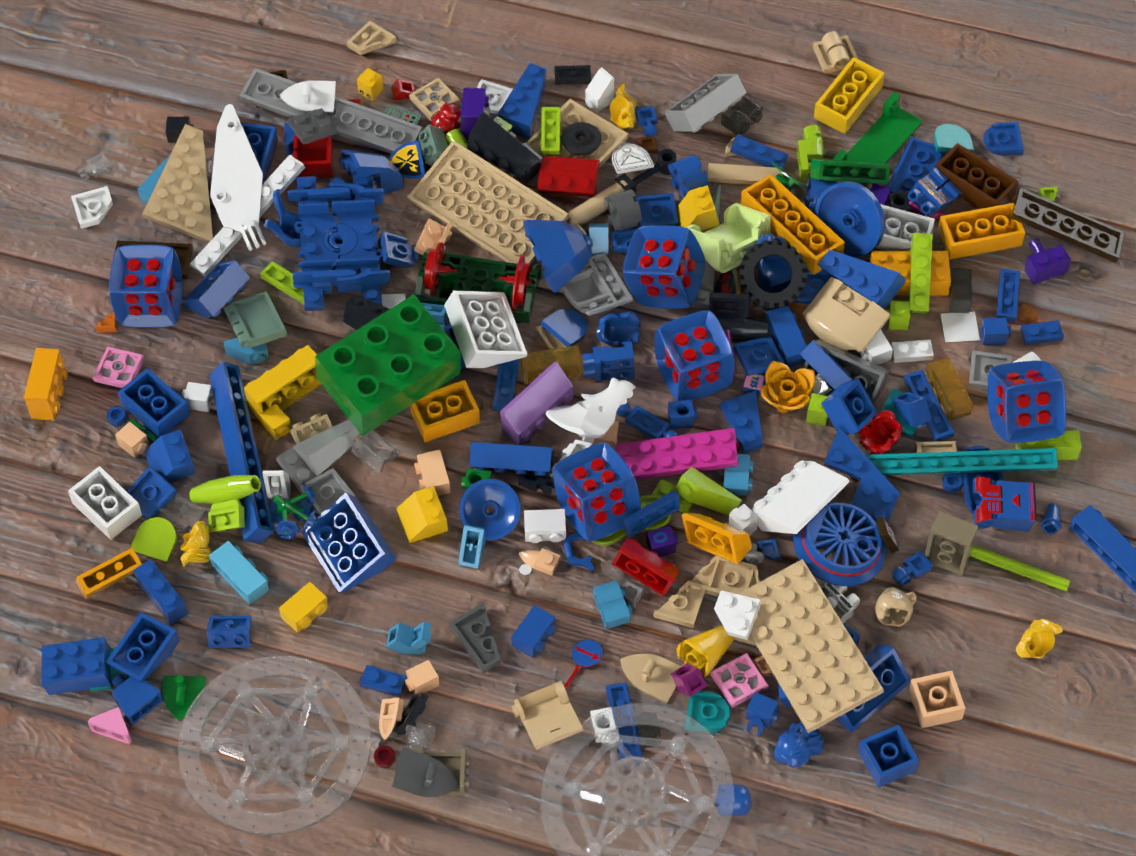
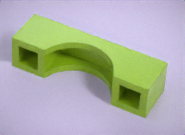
M913 233L911 236V275L908 292L910 313L927 314L929 312L933 234Z

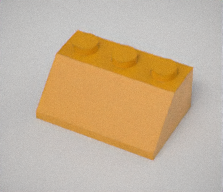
M683 513L681 515L687 541L690 545L736 564H739L752 549L750 536L743 530L740 531L730 527L728 524H723L711 517L697 513Z

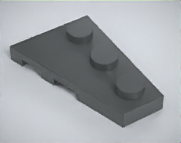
M484 603L449 623V628L483 674L501 663Z

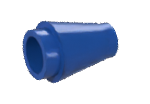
M1054 503L1047 506L1041 521L1042 530L1047 534H1056L1061 529L1060 507Z

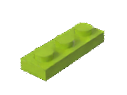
M542 107L541 155H560V107Z
M272 261L260 273L261 278L304 305L303 288H294L293 274Z

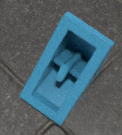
M589 223V237L593 243L591 256L603 252L608 256V223Z
M464 525L458 565L479 568L486 545L484 528Z

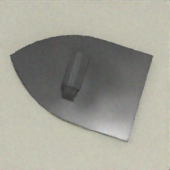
M402 748L392 787L425 797L446 795L459 787L453 774L440 761L428 755Z

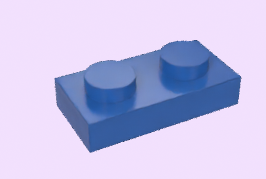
M1059 320L1021 325L1020 328L1025 345L1062 341L1064 338Z
M366 665L360 681V687L401 697L407 676Z

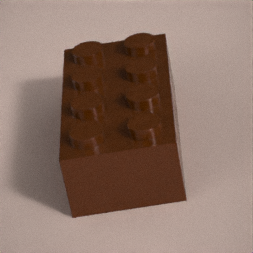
M958 143L935 165V168L937 167L948 178L945 184L951 181L962 192L959 196L979 209L1008 204L1016 195L1018 180Z

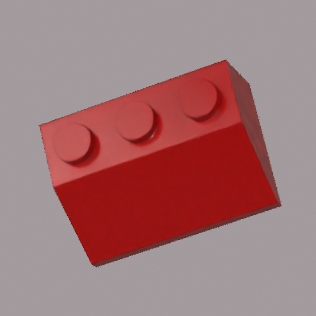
M544 156L539 170L537 190L541 194L593 197L597 195L600 160Z
M626 538L611 563L614 567L662 596H665L680 571L672 562L664 561L655 552L646 550L641 547L639 542Z

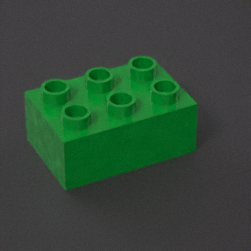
M413 294L316 355V378L363 437L459 375L461 351Z

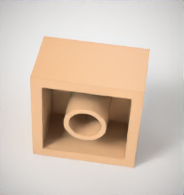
M953 671L911 679L909 694L921 728L962 720L965 706Z

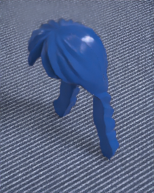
M276 189L273 192V202L279 214L280 226L270 219L265 220L264 226L274 232L286 245L301 247L300 233L295 231V223L299 221V215L288 212L285 209L280 197V189Z

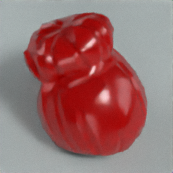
M452 103L441 105L440 111L432 119L431 125L443 129L445 136L454 129H460L459 119L462 108Z

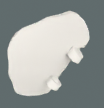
M612 378L609 387L604 391L594 395L581 394L583 399H585L584 401L578 402L573 406L564 405L547 410L546 416L560 427L583 437L582 441L593 443L595 437L602 438L613 425L618 407L627 403V398L633 396V390L636 387L629 381H618L616 378Z

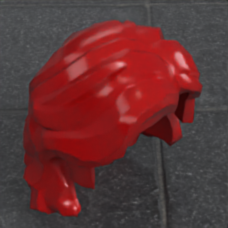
M881 411L873 417L869 423L870 425H865L858 432L860 435L859 444L865 450H870L871 454H885L886 451H889L892 446L897 444L902 434V424L898 422L892 411Z

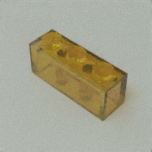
M578 345L527 353L526 357L520 358L524 384H531L554 362L559 364L567 378L583 375Z
M950 358L928 363L924 373L947 419L952 421L971 415L973 403Z

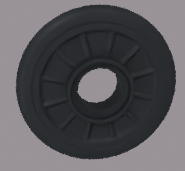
M577 122L569 125L561 135L563 147L576 155H587L596 151L602 141L600 131L594 125L586 122ZM579 136L586 137V140L578 141L576 138Z

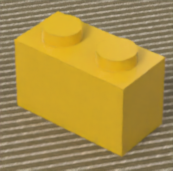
M308 582L279 607L280 616L298 633L302 629L309 627L312 620L317 616L325 613L328 607L327 597L311 582Z

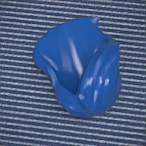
M770 233L760 236L757 245L766 240L787 241L781 236H774V234ZM768 256L757 263L761 274L770 281V287L791 281V268L784 259L777 256Z

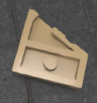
M369 21L347 41V47L359 55H363L391 45L397 40L396 36Z

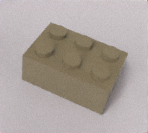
M939 511L930 530L925 551L926 558L932 565L962 576L972 553L978 525L969 520L954 517L950 513Z

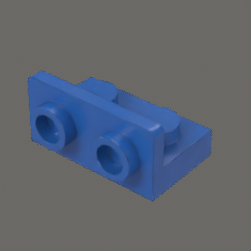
M210 616L207 627L208 647H250L252 617Z

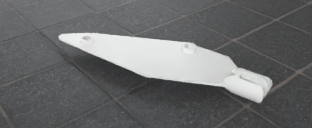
M228 104L225 106L217 126L210 196L222 225L242 233L248 250L252 251L253 249L248 238H252L257 249L260 247L256 238L257 234L263 245H266L265 238L259 227L263 173L233 105Z

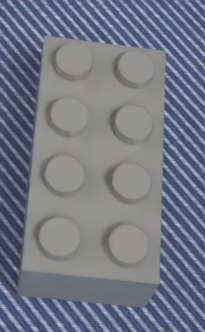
M716 74L664 113L673 131L695 133L702 128L703 124L713 121L718 113L728 110L729 105L739 102L742 99L741 97L747 92L738 74Z

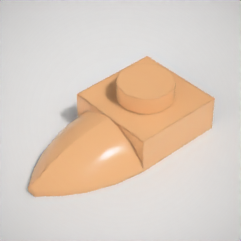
M543 548L541 551L525 550L519 552V556L526 564L533 569L552 576L561 560V555Z
M401 698L382 699L379 729L384 740L390 736L396 722L402 719L404 700Z

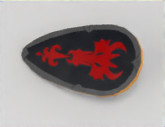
M734 268L725 273L720 272L715 282L713 293L740 294V282L737 271Z

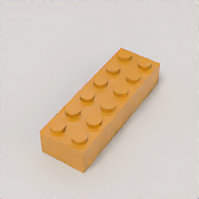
M773 175L766 176L741 192V205L771 215V234L783 237L789 246H794L796 251L803 256L802 259L804 263L806 262L807 269L813 275L822 270L818 264L829 249L844 254L845 242Z

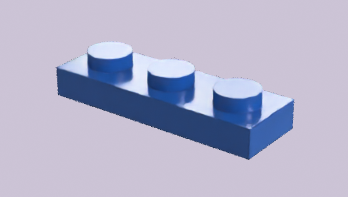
M737 134L730 150L734 154L773 168L776 167L772 164V161L784 168L789 154Z
M1000 270L996 318H1007L1009 322H1016L1020 271Z
M673 490L642 509L624 518L625 533L632 537L679 510V495Z

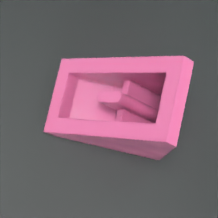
M119 707L89 719L88 724L92 732L129 745L131 744L132 740Z

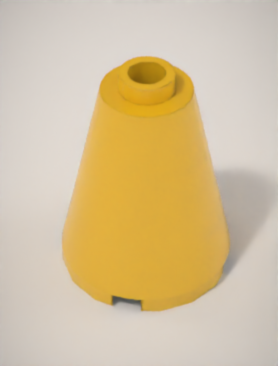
M718 626L678 644V659L682 658L683 665L689 663L698 667L702 676L706 677L733 643L734 638L727 634L724 626Z

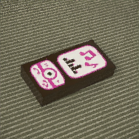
M884 517L877 518L876 522L880 537L890 552L899 551L895 533Z

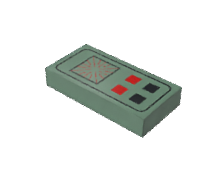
M388 105L384 114L418 126L422 121V115Z

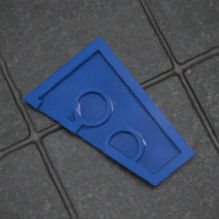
M756 390L720 403V409L730 428L735 429L736 438L744 454L762 448L763 440Z

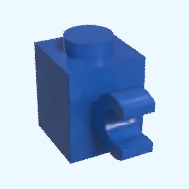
M755 692L746 709L745 719L750 720L747 725V732H750L752 727H758L757 736L760 737L763 734L764 727L769 729L772 722L776 723L780 714L778 710L779 702Z

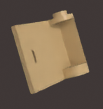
M562 681L514 699V704L511 705L515 717L520 716L535 750L584 731L569 702Z

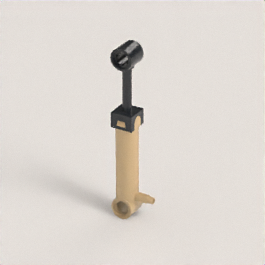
M663 149L658 154V161L654 168H649L633 179H630L625 173L614 179L613 185L569 211L570 217L566 223L582 230L585 237L588 236L581 226L608 210L605 206L604 197L630 189L636 195V185L658 171L664 175H670L668 165L676 162V153L671 149Z

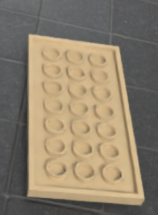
M454 140L407 197L409 201L446 225L451 223L452 229L503 262L518 264L521 255H525L526 263L531 265L536 260L532 249L534 246L524 230L525 220L566 222L570 217L561 208Z
M803 559L739 593V595L760 599L762 603L750 636L808 733L884 692Z

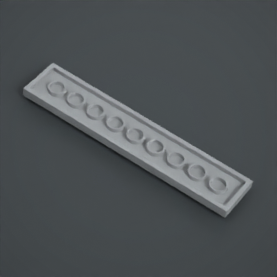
M254 68L239 95L241 101L289 118L308 113L294 109L280 97L284 90L297 84V82ZM336 96L334 113H326L337 127V135L390 154L403 144L418 141V135L423 131L421 126Z

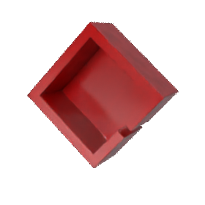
M294 135L293 157L305 166V169L297 177H333L332 137L329 136L303 145L299 138Z

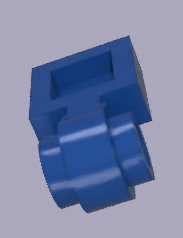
M919 551L904 560L903 565L905 567L898 566L893 570L892 575L898 585L905 586L912 580L911 574L915 579H918L931 571L933 565Z

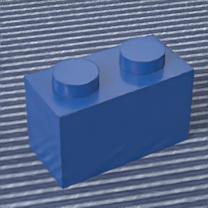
M534 605L511 636L512 647L534 658L537 652L540 653L543 650L546 639L554 635L557 629L555 616Z

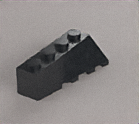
M483 110L469 134L467 149L520 179L529 182L539 174L543 158L525 142L523 144L520 143L513 132L508 133L501 127V122L498 120L494 121L489 117L490 113Z
M355 295L346 302L343 322L358 330L388 311L389 308L384 307L380 303L372 302L364 296Z

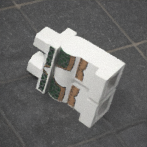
M829 583L824 584L821 587L823 593L841 622L844 623L853 616L854 610L860 604V598L854 593L846 598L843 593L847 591V587Z

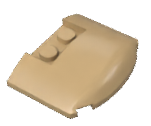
M830 277L803 312L809 327L821 340L847 352L848 350H857L858 353H862L891 316L875 302H871L833 277Z

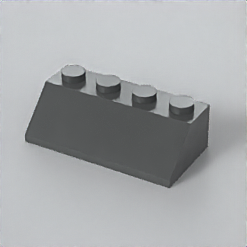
M817 340L820 346L854 380H860L874 405L885 386L890 370L823 340ZM807 361L805 362L803 368L813 370L815 376L819 374ZM828 384L831 389L830 392L833 393L835 390Z

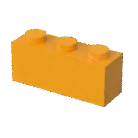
M130 548L77 576L76 583L85 599H88L133 575V570L141 566L142 563L134 549Z

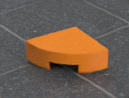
M114 313L108 314L106 318L99 321L96 327L97 333L117 332V319Z

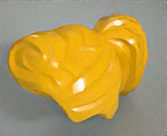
M625 84L618 86L615 94L616 97L610 103L611 121L620 129H633L637 102L626 93Z
M197 521L192 527L191 532L183 536L184 542L180 546V549L185 552L181 556L183 567L190 562L207 563L210 560L209 555L212 551L208 547L210 543L209 527L204 524V521Z
M1045 619L1033 621L1016 646L1017 654L1021 658H1042L1054 647V635L1062 633L1064 628Z

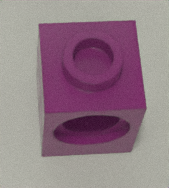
M689 663L671 673L678 691L689 697L707 686L699 668Z

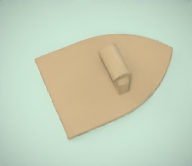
M634 654L620 659L624 674L637 689L668 703L676 689L671 673L682 666L652 654Z

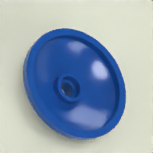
M484 479L475 482L465 491L460 501L459 513L463 525L484 528L486 540H496L505 537L516 527L520 518L521 506L516 492L508 484L496 479ZM489 506H493L495 509L492 514L487 512Z

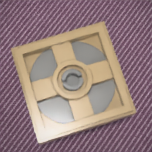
M439 77L409 95L410 100L430 121L440 111L441 105L445 103L461 104L460 99Z

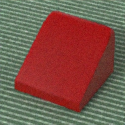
M396 79L391 87L394 100L409 99V95L415 92L413 82Z

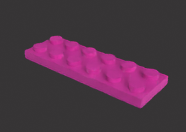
M734 428L616 444V452L629 466L635 480L684 474L691 467L699 472L738 467Z

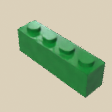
M812 159L810 178L888 184L890 165L872 162Z

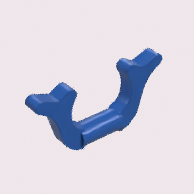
M578 532L567 536L563 546L568 563L574 566H583L593 572L592 556L583 559L576 558L572 548L574 541H586V539Z

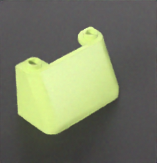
M735 203L725 210L724 223L720 224V226L704 233L695 224L685 228L690 229L695 235L704 253L705 260L716 271L725 273L741 264L747 251L757 244L760 236L771 233V215Z

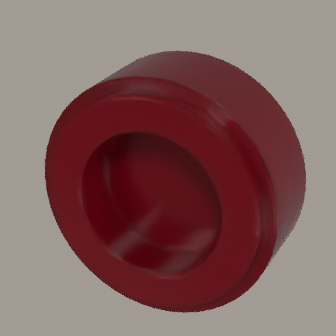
M380 746L375 750L373 757L378 767L389 768L394 764L395 752L391 747Z

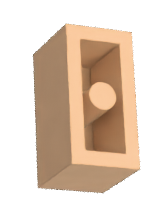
M440 449L418 454L417 463H414L416 474L421 475L422 480H419L420 489L434 486L438 496L451 493L450 482Z

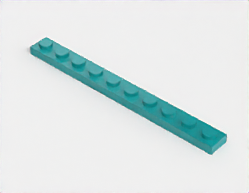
M1056 448L865 455L884 476L1058 469Z

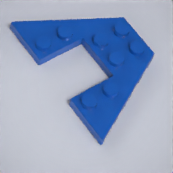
M839 428L825 459L824 466L861 480L851 505L865 511L875 522L877 518L884 517L888 523L900 493L844 431ZM843 514L845 525L849 515ZM853 517L849 529L859 520ZM863 524L857 530L866 528V526Z

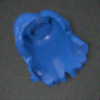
M633 311L620 314L614 312L603 316L599 320L597 338L611 347L624 346V342L632 341V346H634V343L640 341L639 334H641V331L637 329L641 327L640 319H638L639 316Z
M802 722L793 723L790 729L778 738L774 750L775 760L780 764H788L792 768L802 766L809 761L810 756L818 755L823 751L824 739L819 734V729L808 733Z

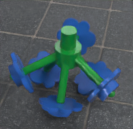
M304 482L302 485L306 493L291 500L283 499L280 495L276 494L272 499L274 502L269 504L272 522L276 521L278 523L275 525V529L280 538L292 539L300 532L295 521H288V514L291 512L299 521L307 520L303 527L304 530L307 526L312 527L313 524H316L317 517L314 514L317 510L315 509L311 514L312 504H314L313 498L316 497L314 494L315 490L311 486L307 487Z

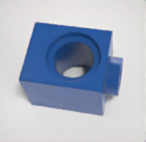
M692 399L668 402L667 413L670 429L694 427V419L698 418L697 408L693 407Z

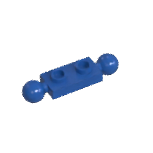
M627 402L620 405L617 409V415L621 417L627 416L625 423L652 439L679 436V433L674 430L668 431L670 424L638 405L632 410Z

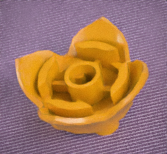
M772 361L766 370V384L760 389L761 396L781 413L803 408L810 402L809 394L815 385V372L806 368L793 372L786 364Z

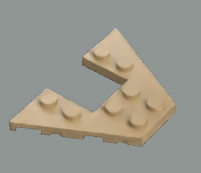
M715 556L691 581H687L675 595H672L659 610L654 611V618L694 628L705 593L719 597L721 590L734 594L741 593L761 582L757 566L742 561L736 564ZM750 635L748 640L734 637L736 641L756 646Z

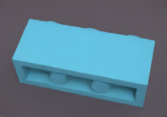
M227 541L209 555L211 565L249 605L269 591L267 576L255 569L256 566L251 559L248 558L246 560L243 552L237 545L233 546Z

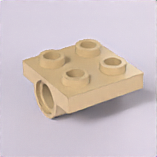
M831 31L823 36L822 41L813 43L814 52L824 74L843 70L853 57L858 59L848 35L839 36L838 32Z

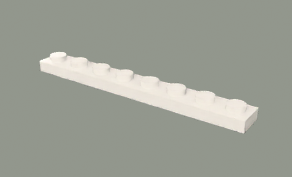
M289 155L262 184L260 217L273 204V192L276 189H280L281 195L305 169L304 164L293 156ZM224 226L190 263L191 266L206 277L242 238V233Z

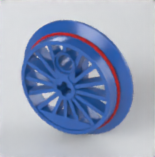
M830 503L825 505L797 534H793V544L798 559L804 560L812 575L829 584L843 587L861 585L874 578L884 564L886 548L884 541L880 537L876 522L865 511L851 504ZM843 514L849 515L845 525ZM853 517L859 520L849 529ZM863 524L866 526V528L857 530ZM829 547L822 554L818 551L819 549ZM834 551V557L830 561L826 557ZM839 554L842 557V565L836 563ZM848 558L851 560L853 566H849Z

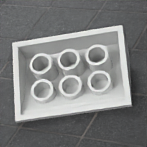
M452 292L444 306L466 368H486L524 358L528 355L505 293Z
M802 460L796 463L794 469L784 475L776 486L770 488L767 492L768 494L763 499L758 500L751 511L758 516V527L761 531L797 534L850 481L848 478L814 461Z

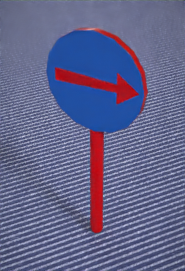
M583 640L574 646L572 659L577 664V667L564 685L565 690H567L581 667H593L601 661L603 650L599 643L593 640Z

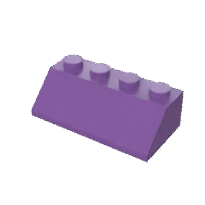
M557 362L550 365L501 410L502 433L517 445H521L524 441L527 442L537 429H541L549 419L546 416L547 410L568 404L573 398V385Z

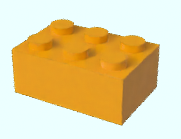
M36 348L24 394V400L31 419L55 421L56 413L60 412L59 400L60 396L64 395L63 384L64 380L68 378V369L65 368V360L61 356L59 349Z
M465 380L434 390L410 406L411 414L424 443L480 424L479 409Z

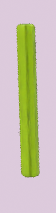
M976 545L973 546L970 555L973 558L1062 591L1068 590L1070 580Z

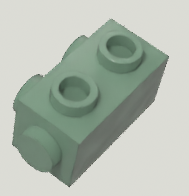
M429 124L421 131L418 138L425 163L433 166L446 150L448 144L444 130Z

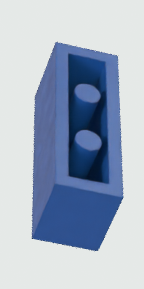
M789 306L767 311L766 321H769V332L785 364L788 367L804 364L806 360L800 353L809 344L805 343L803 339L802 328L797 326L795 313L791 312Z
M151 559L133 570L137 583L170 626L188 615L184 601Z

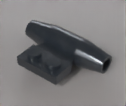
M710 293L709 311L715 315L724 332L727 329L729 330L730 339L746 340L768 337L769 321L747 317L749 314V294Z

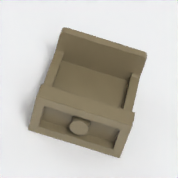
M414 746V751L440 761L455 777L459 787L446 795L465 796V788H469V775H466V768H470V755H466V748H461V752H423L422 746Z

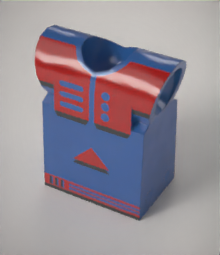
M975 477L973 479V497L976 504L974 524L978 525V529L993 527L1029 532L1037 521L1035 483L995 482L986 477Z

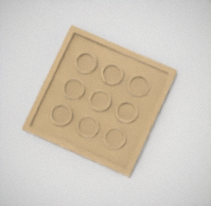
M569 99L560 108V155H541V128L526 144L542 158L544 156L596 159L600 160V168L610 158L613 151L628 139V133ZM577 122L590 123L600 131L602 136L601 144L596 151L590 154H572L563 147L561 142V135L564 129ZM579 136L576 139L578 141H584L586 140V137Z

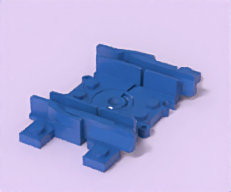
M353 174L354 184L331 183V188L316 189L315 176L297 177V190L288 191V201H298L299 221L295 223V231L300 233L301 242L298 258H305L306 260L298 262L302 272L293 273V286L296 289L303 288L305 311L324 310L323 294L332 293V286H337L338 293L362 292V296L366 299L382 304L381 285L390 283V271L380 270L379 262L383 260L382 251L378 250L377 232L380 230V226L373 225L372 223L379 221V216L375 214V205L384 202V191L382 188L373 189L372 175L358 179L357 175ZM328 204H332V214L329 213ZM338 240H340V241H342L343 243H342V244H336L335 242L338 241Z

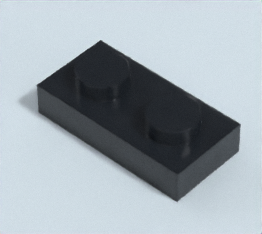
M591 65L554 66L555 85L590 84Z
M421 692L411 697L402 714L401 721H398L393 730L395 733L403 735L410 733L415 728V721L418 715L422 714L426 708L425 702L428 696Z

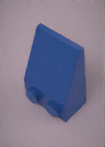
M141 612L107 659L106 664L143 682L169 658L180 642L177 630Z

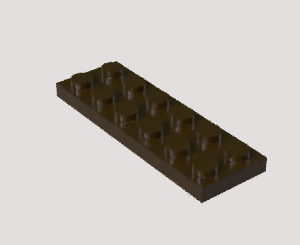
M1023 188L1018 190L1011 219L1105 259L1117 262L1120 256L1124 231Z

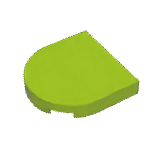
M150 518L140 525L130 548H133L137 554L168 564L177 543L176 530L164 518Z

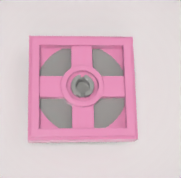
M107 346L93 376L94 382L123 388L137 377L145 359L144 355Z
M747 653L712 670L710 673L732 708L751 699L755 692L760 694L769 689V685Z

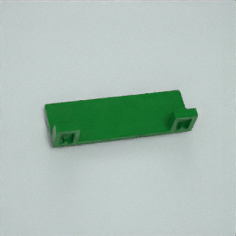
M893 92L884 102L880 118L849 152L841 149L832 160L886 164L921 126L922 120L901 109V104L899 103L900 95ZM855 182L863 185L864 187L868 185V183Z

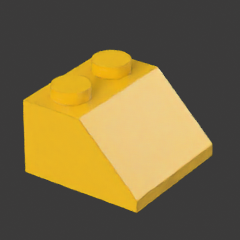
M708 185L690 190L676 208L681 227L695 224L700 227L701 231L720 226Z
M434 486L414 492L397 507V512L409 543L448 531L447 518Z

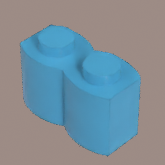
M737 454L738 467L725 468L723 488L735 496L747 497L748 490L752 491L753 479L749 478V473H753L754 461H750L749 454Z
M617 580L593 587V596L606 629L630 622L632 609L629 603L626 604L624 597H626L624 587L622 585L619 586Z

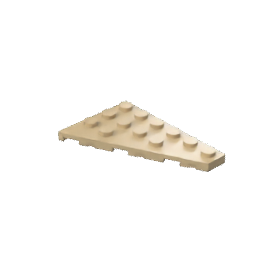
M185 124L142 213V217L209 243L213 239L203 131Z

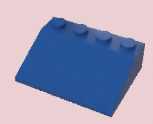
M348 493L342 495L316 519V524H313L312 527L307 526L305 530L301 531L339 593H343L381 573L397 559L359 499Z

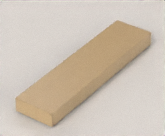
M709 163L707 178L708 182L753 185L770 174L776 177L777 174L783 176V173L773 167Z

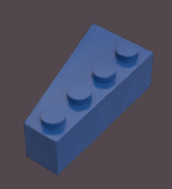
M529 63L497 114L498 117L512 125L511 132L528 140L532 137L536 117L539 113L540 103L547 84L546 69Z
M830 249L818 264L825 273L840 280L846 286L871 302H875L884 310L906 281L899 272Z

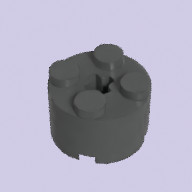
M632 189L604 197L605 206L609 209L610 214L607 215L608 223L614 227L615 231L627 230L641 225L638 223L642 219L638 201L635 202L633 200V196L636 195Z

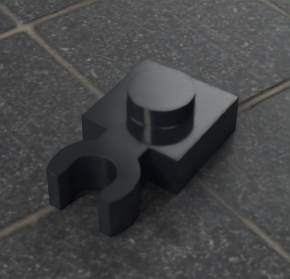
M526 470V474H522L518 479L519 486L535 492L541 489L543 493L550 495L551 488L555 489L554 479H546L545 475H534V471Z

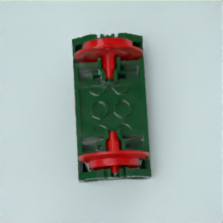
M442 242L438 243L436 249H426L421 262L422 266L418 272L415 296L421 303L445 305L453 291L503 292L506 295L516 324L522 322L530 323L536 290L541 279V265L535 264L531 266V264L526 263L525 255H521L518 264L444 253V244ZM425 289L430 290L431 297L424 296ZM519 304H525L524 312L516 311Z

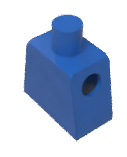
M122 674L116 675L112 680V683L116 686L112 691L114 700L131 726L163 702L161 692L146 680L140 682L132 677L126 679Z

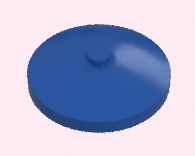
M839 182L827 188L817 201L815 215L845 242V255L854 258L861 257L870 253L879 245L885 230V218L878 199L869 189L855 182Z

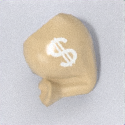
M889 587L884 590L877 599L875 606L878 620L886 626L901 627L905 625L913 613V605L917 599L914 591L904 593L895 587Z

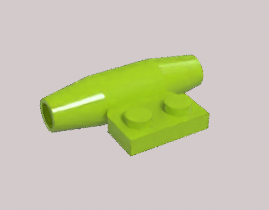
M233 475L209 480L190 490L189 496L195 504H212L210 512H208L209 533L229 531L245 527L244 507H242L239 499L259 491L261 482L256 475Z

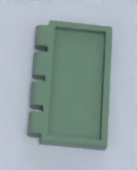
M267 291L231 302L229 306L224 308L238 341L243 348L248 346L252 348L287 336L286 329Z

